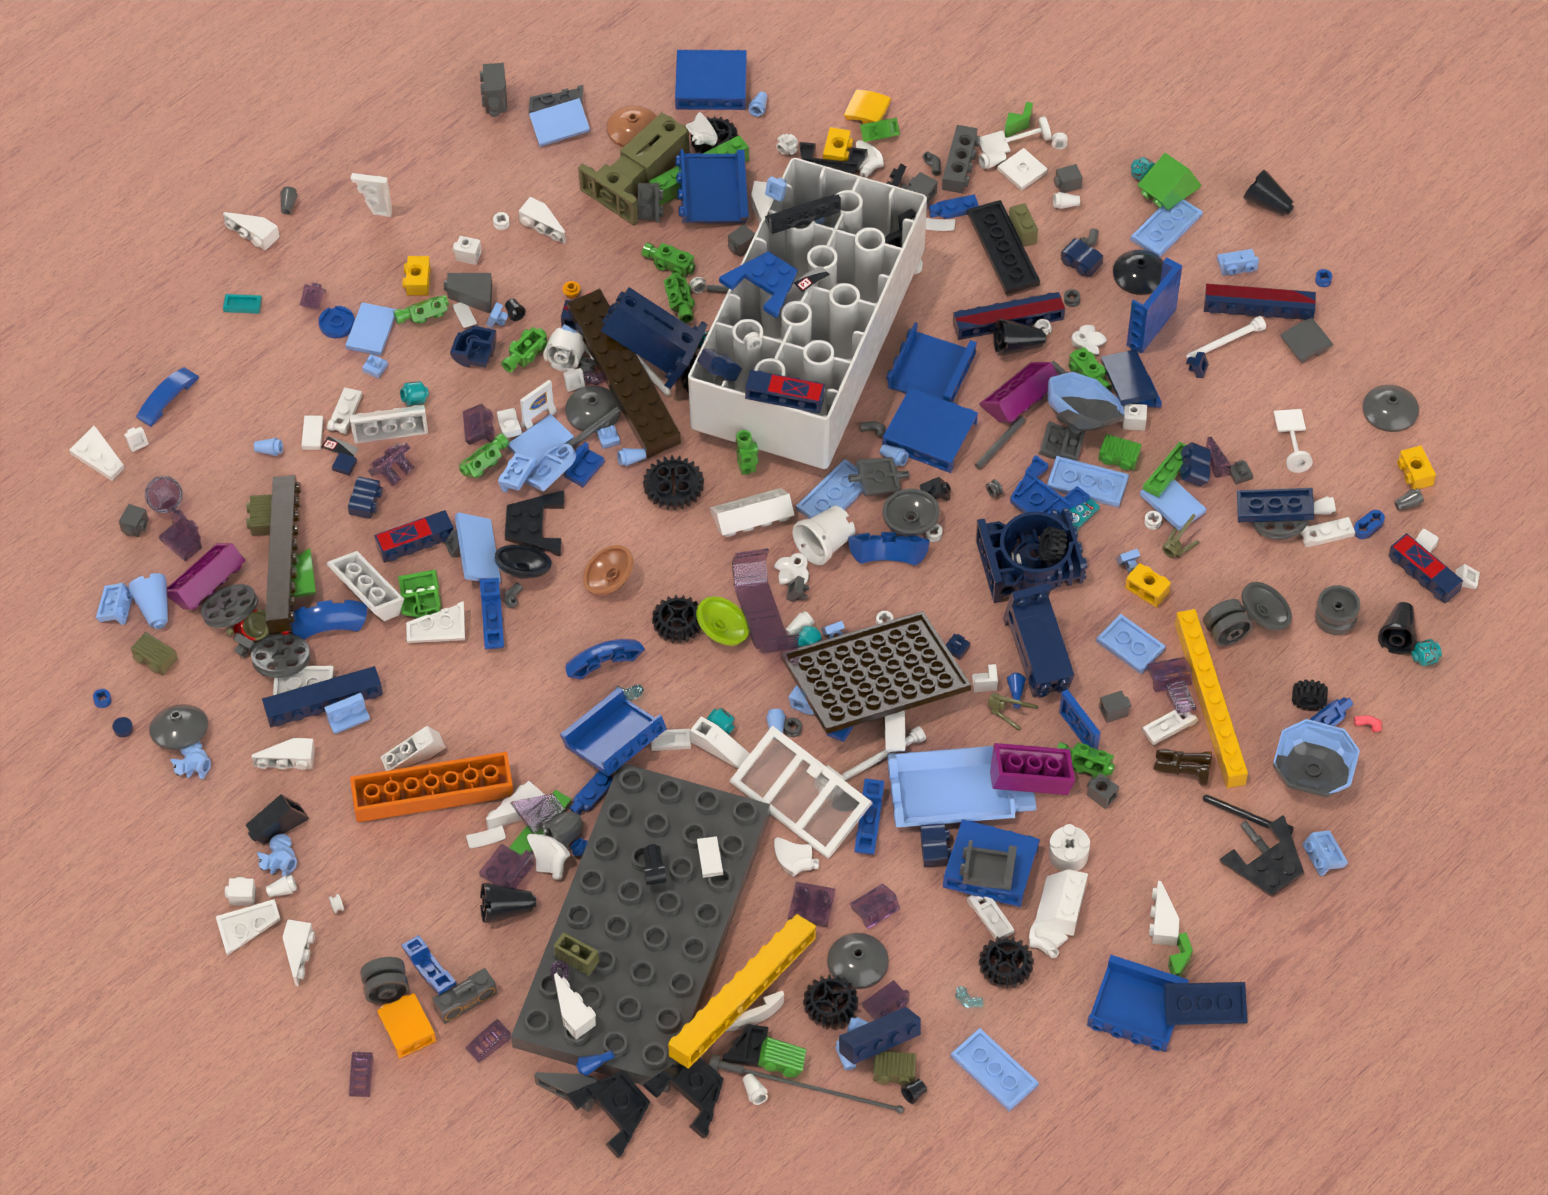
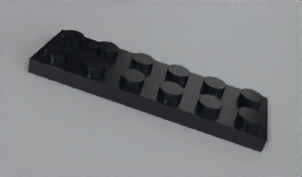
M998 200L967 209V215L1005 294L1040 285V279L1002 201Z

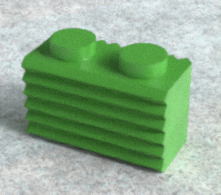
M1106 434L1099 451L1098 460L1106 465L1113 464L1119 466L1123 470H1135L1141 454L1142 444Z
M767 1037L762 1042L758 1065L770 1072H781L789 1078L797 1077L803 1070L807 1049Z

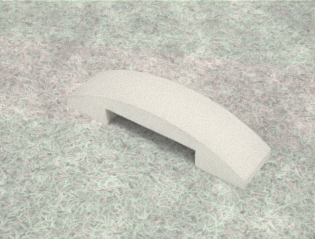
M783 991L763 997V1006L744 1012L725 1032L744 1029L748 1024L756 1025L772 1016L784 1004Z

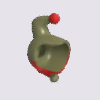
M255 609L242 622L237 623L232 628H227V635L231 636L234 633L244 634L250 640H260L267 637L270 633L265 622L266 611ZM289 631L275 632V634L287 635Z

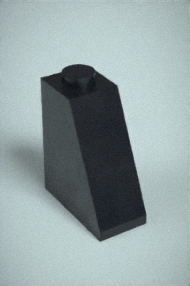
M281 794L246 824V827L249 830L248 835L253 841L266 844L275 835L286 833L307 821L309 817L299 803Z

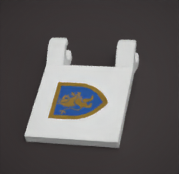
M550 380L520 400L522 422L520 424L526 430L533 426L531 419L542 411H549L551 415L557 413L553 402L552 382Z

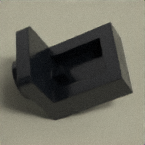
M937 477L920 484V490L929 493L935 499L943 497L946 501L950 500V485L942 478Z

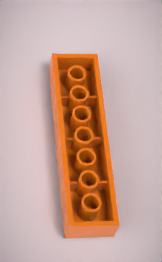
M507 751L350 777L357 822L505 799L507 797L510 798L514 794Z

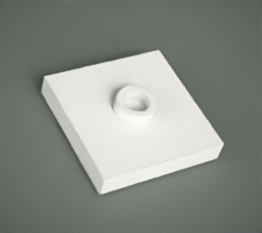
M1024 148L997 167V170L1021 191L1048 173V169Z

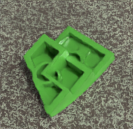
M310 548L298 555V564H295L298 572V578L295 579L297 585V593H294L295 598L316 595Z
M437 570L398 576L401 596L404 598L401 607L402 614L420 618L441 611L442 605Z

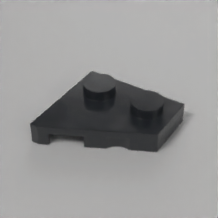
M748 1024L742 1031V1035L733 1042V1046L729 1051L723 1054L722 1061L762 1068V1066L758 1065L762 1042L768 1036L769 1027Z

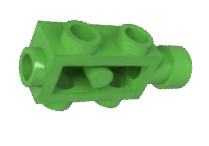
M647 242L642 250V256L653 258L654 264L659 270L667 269L672 274L680 273L683 277H686L688 273L692 274L695 270L694 256L671 245L661 243L659 248H655L653 244Z
M673 273L664 280L671 310L678 312L679 320L689 323L694 319L691 309L695 303L690 295L691 286L687 284L686 278L681 277L680 273Z
M439 295L419 303H414L405 309L394 310L393 314L397 324L404 323L407 319L419 324L427 321L428 317L433 316L437 318L443 316L444 312L448 311L447 306L449 302L446 295Z
M532 327L530 330L525 329L521 334V339L510 344V357H506L501 362L502 367L507 372L512 373L517 368V364L524 368L528 363H531L540 351L545 350L547 345L546 332L542 328L536 329Z
M1083 347L1070 354L1068 366L1071 372H1077L1078 374L1096 379L1111 391L1112 386L1105 380L1106 369L1097 362L1092 352Z
M741 430L736 435L737 462L741 475H747L756 472V464L759 463L757 456L758 446L756 442H753L749 431Z
M500 433L494 437V441L478 448L476 452L459 464L460 472L466 477L477 478L484 473V469L492 467L498 462L497 459L502 456L499 450L509 446L506 436Z
M1062 742L1057 746L1060 749H1070L1072 766L1074 771L1078 773L1087 772L1096 778L1100 773L1107 777L1112 775L1114 771V755L1079 742H1077L1073 749Z

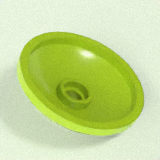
M712 596L705 598L698 605L696 611L697 620L701 629L709 638L729 646L741 644L749 634L748 620L743 611L733 602L722 597Z

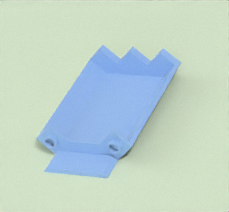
M993 746L887 754L891 799L896 827L962 822V819L982 821L1015 818V812L1036 810L1034 792L992 789L990 769Z

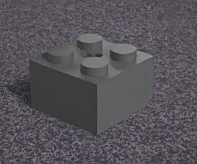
M504 63L483 64V71H480V82H484L480 85L482 107H486V114H490L491 117H497L500 113L507 111Z

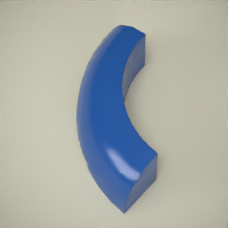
M881 532V535L871 536L870 533H863L849 537V548L853 557L861 564L871 561L889 560L916 566L925 558L930 540L915 535H908V537L896 536L897 532Z
M332 600L317 602V606L307 609L305 606L294 611L296 622L293 623L291 632L304 640L314 634L329 630H351L358 632L366 620L367 606L363 602L344 600V603H332Z
M635 639L605 641L591 646L574 656L566 663L565 670L568 677L583 679L592 671L600 668V663L612 660L613 663L634 661L645 649Z

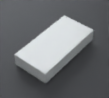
M304 416L302 450H321L323 416Z
M690 729L665 730L651 742L652 751L691 749Z
M717 836L697 839L703 878L723 875Z

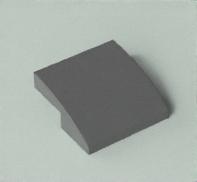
M1313 318L1296 324L1280 335L1301 363L1316 353L1319 356L1333 346L1331 340Z
M1049 421L1046 425L1038 454L1052 459H1056V456L1077 461L1086 431L1075 434L1070 431L1069 426L1063 427Z

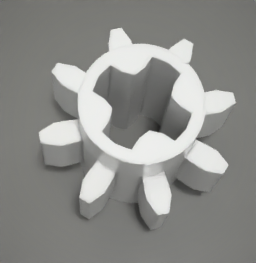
M786 133L777 138L779 142L776 147L782 155H793L797 151L798 140L794 135Z

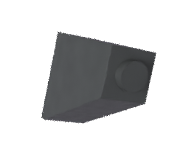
M448 273L447 280H444V291H447L448 299L486 313H491V273Z

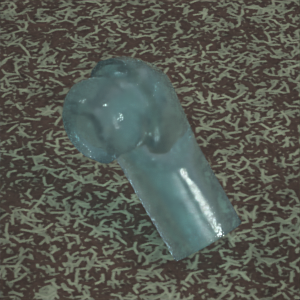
M640 684L628 689L620 686L615 688V690L617 688L623 690L626 699L629 701L640 697L644 692V688Z
M963 986L956 989L955 997L964 1007H983V997H971Z

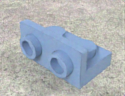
M1253 249L1217 254V261L1222 276L1252 272L1258 269L1259 258L1255 257Z
M518 453L514 454L504 472L499 476L498 482L502 492L506 493L509 488L520 490L536 464L535 458Z
M124 583L104 586L96 619L99 622L117 620L121 625L126 624L133 596Z
M361 693L324 707L327 720L334 734L370 720Z
M1330 830L1313 832L1302 844L1319 876H1324L1329 869L1344 868L1348 864Z

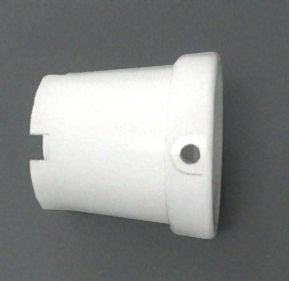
M833 506L810 519H803L793 526L794 542L801 554L805 555L809 562L815 565H824L832 557V554L849 540V537L855 535L853 522L848 523L846 520L849 516L847 512L841 507Z

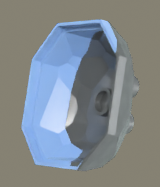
M1076 372L1050 377L1048 381V403L1057 415V419L1068 425L1073 433L1079 434L1082 431L1098 430L1123 420V405L1098 380Z
M1305 719L1282 730L1273 767L1279 779L1286 787L1328 798L1351 786L1360 750L1345 729Z

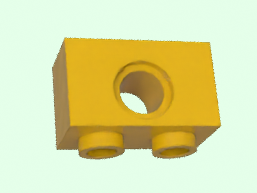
M829 128L823 159L849 160L850 152L848 149H851L853 146V138H850L851 130Z
M429 256L407 257V263H404L406 278L402 280V286L406 288L407 296H429L431 271Z
M1422 445L1401 450L1397 464L1399 469L1403 471L1405 481L1410 485L1411 489L1433 486L1436 473Z
M1139 563L1126 578L1125 589L1157 608L1170 593L1171 582L1166 577L1155 573L1150 567Z

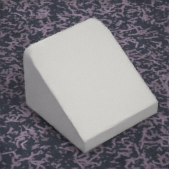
M1422 529L1416 538V541L1430 553L1437 546L1439 537L1426 529Z
M1466 564L1457 568L1455 574L1463 580L1462 587L1477 589L1480 572Z

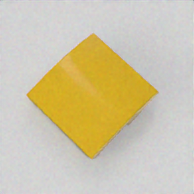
M856 90L844 116L846 120H862L863 124L881 121L891 102V98L872 91Z

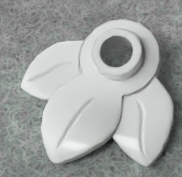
M1093 325L1080 327L1079 331L1074 332L1071 337L1073 346L1079 349L1086 347L1094 355L1099 354L1097 346L1103 345L1107 341L1102 333L1095 332Z
M796 553L791 557H782L775 563L774 568L780 571L778 576L780 585L788 584L797 576L805 578L804 584L807 583L809 572L806 569L808 561L805 555ZM801 560V563L797 565L795 561Z

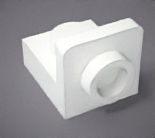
M515 408L497 412L500 430L506 438L522 435Z

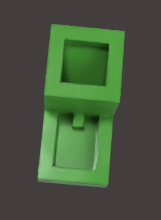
M1026 102L1023 115L1008 113L1005 124V137L1008 138L1029 128L1033 103Z
M897 118L860 125L863 142L900 135Z
M1187 933L1178 935L1177 945L1180 953L1169 956L1168 961L1170 973L1179 977L1182 976L1189 964L1193 952Z

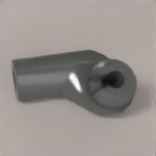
M1092 228L1088 238L1080 237L1079 240L1083 241L1088 247L1096 245L1099 231Z

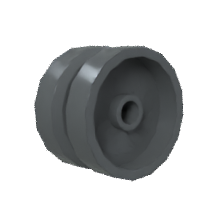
M1342 585L1325 588L1319 595L1315 611V621L1319 628L1332 635H1343L1350 632L1357 622L1360 610L1359 597L1353 590Z
M1229 599L1216 604L1203 617L1204 625L1211 632V637L1218 646H1228L1240 641L1253 628V622L1245 613V609L1238 599Z
M381 957L361 967L360 975L364 984L363 989L367 1001L375 1004L391 1003L408 994L410 988L408 979L405 976L406 969L402 959L398 957Z

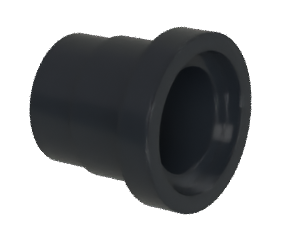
M509 299L505 303L508 317L512 321H518L525 316L526 309L516 299Z
M920 1079L901 1087L903 1097L910 1104L916 1103L918 1098L927 1092L925 1083Z

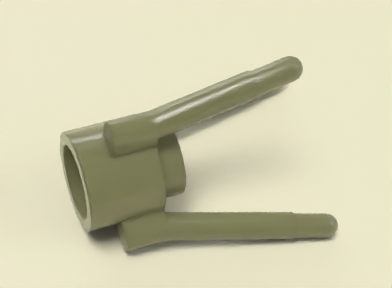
M1195 514L1188 519L1175 538L1173 537L1177 529L1173 528L1166 543L1162 546L1165 555L1170 558L1175 556L1180 558L1183 553L1199 543V540H1196L1181 550L1182 543L1179 541L1196 517Z
M994 692L988 701V707L992 708L991 713L998 715L1017 730H1021V727L1000 712V710L1006 708L1007 702L1034 709L1038 708L1037 705L1007 698Z

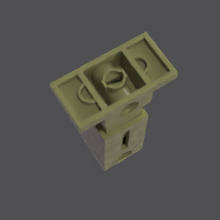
M661 112L620 150V158L611 166L605 164L596 172L592 167L581 164L578 167L580 190L634 226L638 222V207L635 197L638 194V183H649L651 179L671 170L676 165L675 158L679 155L681 149L686 154L690 152L689 130L685 125L679 124L671 116Z

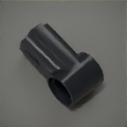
M650 844L643 848L646 866L644 867L646 885L667 883L661 847L656 844Z

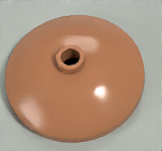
M642 106L622 107L616 110L608 119V136L615 144L624 147L657 116L651 110Z
M612 545L599 551L592 557L584 570L583 583L585 588L594 595H606L618 590L631 575L634 565L632 553L621 545Z

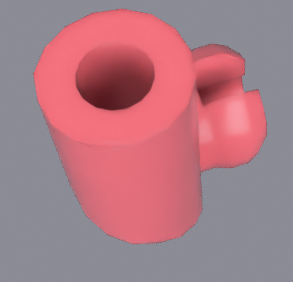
M1371 715L1354 716L1355 726L1371 725L1373 732L1382 730L1380 719Z

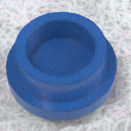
M583 838L574 841L570 847L572 854L575 857L583 856L588 841Z

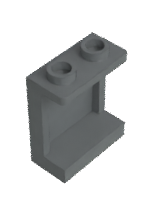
M969 840L968 847L963 849L962 859H966L965 864L961 863L960 875L963 876L962 884L1011 891L1017 846L1009 845L1008 852L973 847V841Z

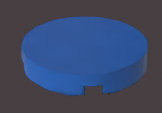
M335 306V308L331 309L329 307L320 314L319 328L322 334L329 338H343L350 334L355 318L352 311L346 307Z

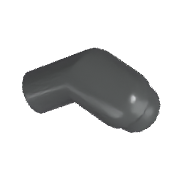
M925 152L922 156L924 162L932 167L933 175H940V159L930 152Z
M876 421L860 423L861 432L876 430L877 436H883L886 432L885 429H887L884 424Z
M518 582L504 593L505 605L509 608H514L517 605L516 595L523 590Z

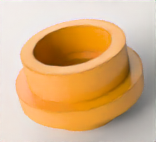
M568 281L563 285L562 290L566 297L575 298L579 295L581 288L577 282Z

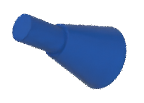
M1012 673L1007 677L1013 699L1021 701L1026 677L1020 673ZM1013 703V708L1021 707V705Z
M611 1050L601 1055L578 1057L576 1066L579 1073L587 1077L604 1062L615 1058V1055Z

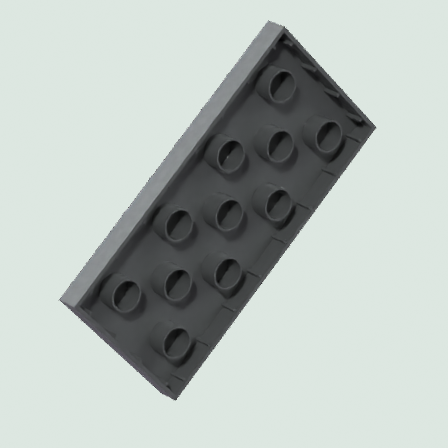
M623 764L618 768L512 1032V1047L574 1066L578 1062V1057L601 1055L612 1050L615 1058L604 1062L594 1071L609 1076L624 1071L634 1083L643 1085L677 1061L669 1057L668 1043L673 1036H677L682 1031L686 1023H690L695 1018L696 1013L700 1009L770 818V804L628 764ZM717 836L723 875L703 878L697 839ZM650 844H656L661 847L667 883L646 885L644 870L646 866L643 848ZM563 932L598 950L600 961L590 976L583 974V972L576 970V968L569 966V964L566 965V962L563 963L562 960L559 961V958H555L554 944ZM556 973L561 979L564 977L568 981L570 989L574 993H579L583 999V1004L586 1007L590 1006L596 1014V1026L577 1040L563 1026L554 974ZM668 1084L663 1092L669 1093L671 1085Z

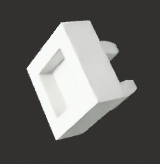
M581 368L566 369L567 372L563 373L568 392L585 387Z
M133 427L127 430L128 433L124 434L129 449L132 452L149 445L142 427L136 429Z

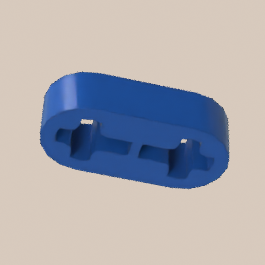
M1372 510L1358 520L1354 526L1355 537L1366 539L1380 529L1385 519L1383 512Z

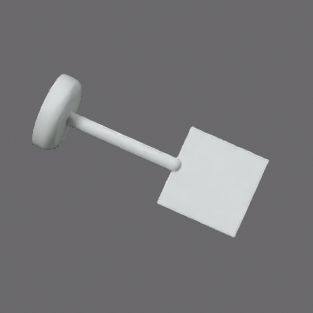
M1043 116L1039 118L1040 128L1008 138L1005 137L1002 130L980 137L979 144L982 152L1004 151L1007 153L1011 152L1008 145L1010 141L1040 132L1046 141L1051 140L1052 136L1048 121Z
M1302 410L1273 411L1278 432L1290 431L1294 452L1287 457V468L1294 473L1308 470L1313 463L1312 457L1308 452L1299 451L1294 432L1306 430Z

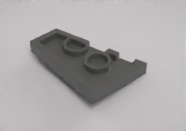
M579 85L577 89L572 90L568 88L562 89V92L555 94L549 92L532 96L529 101V113L580 98L583 105L584 86Z

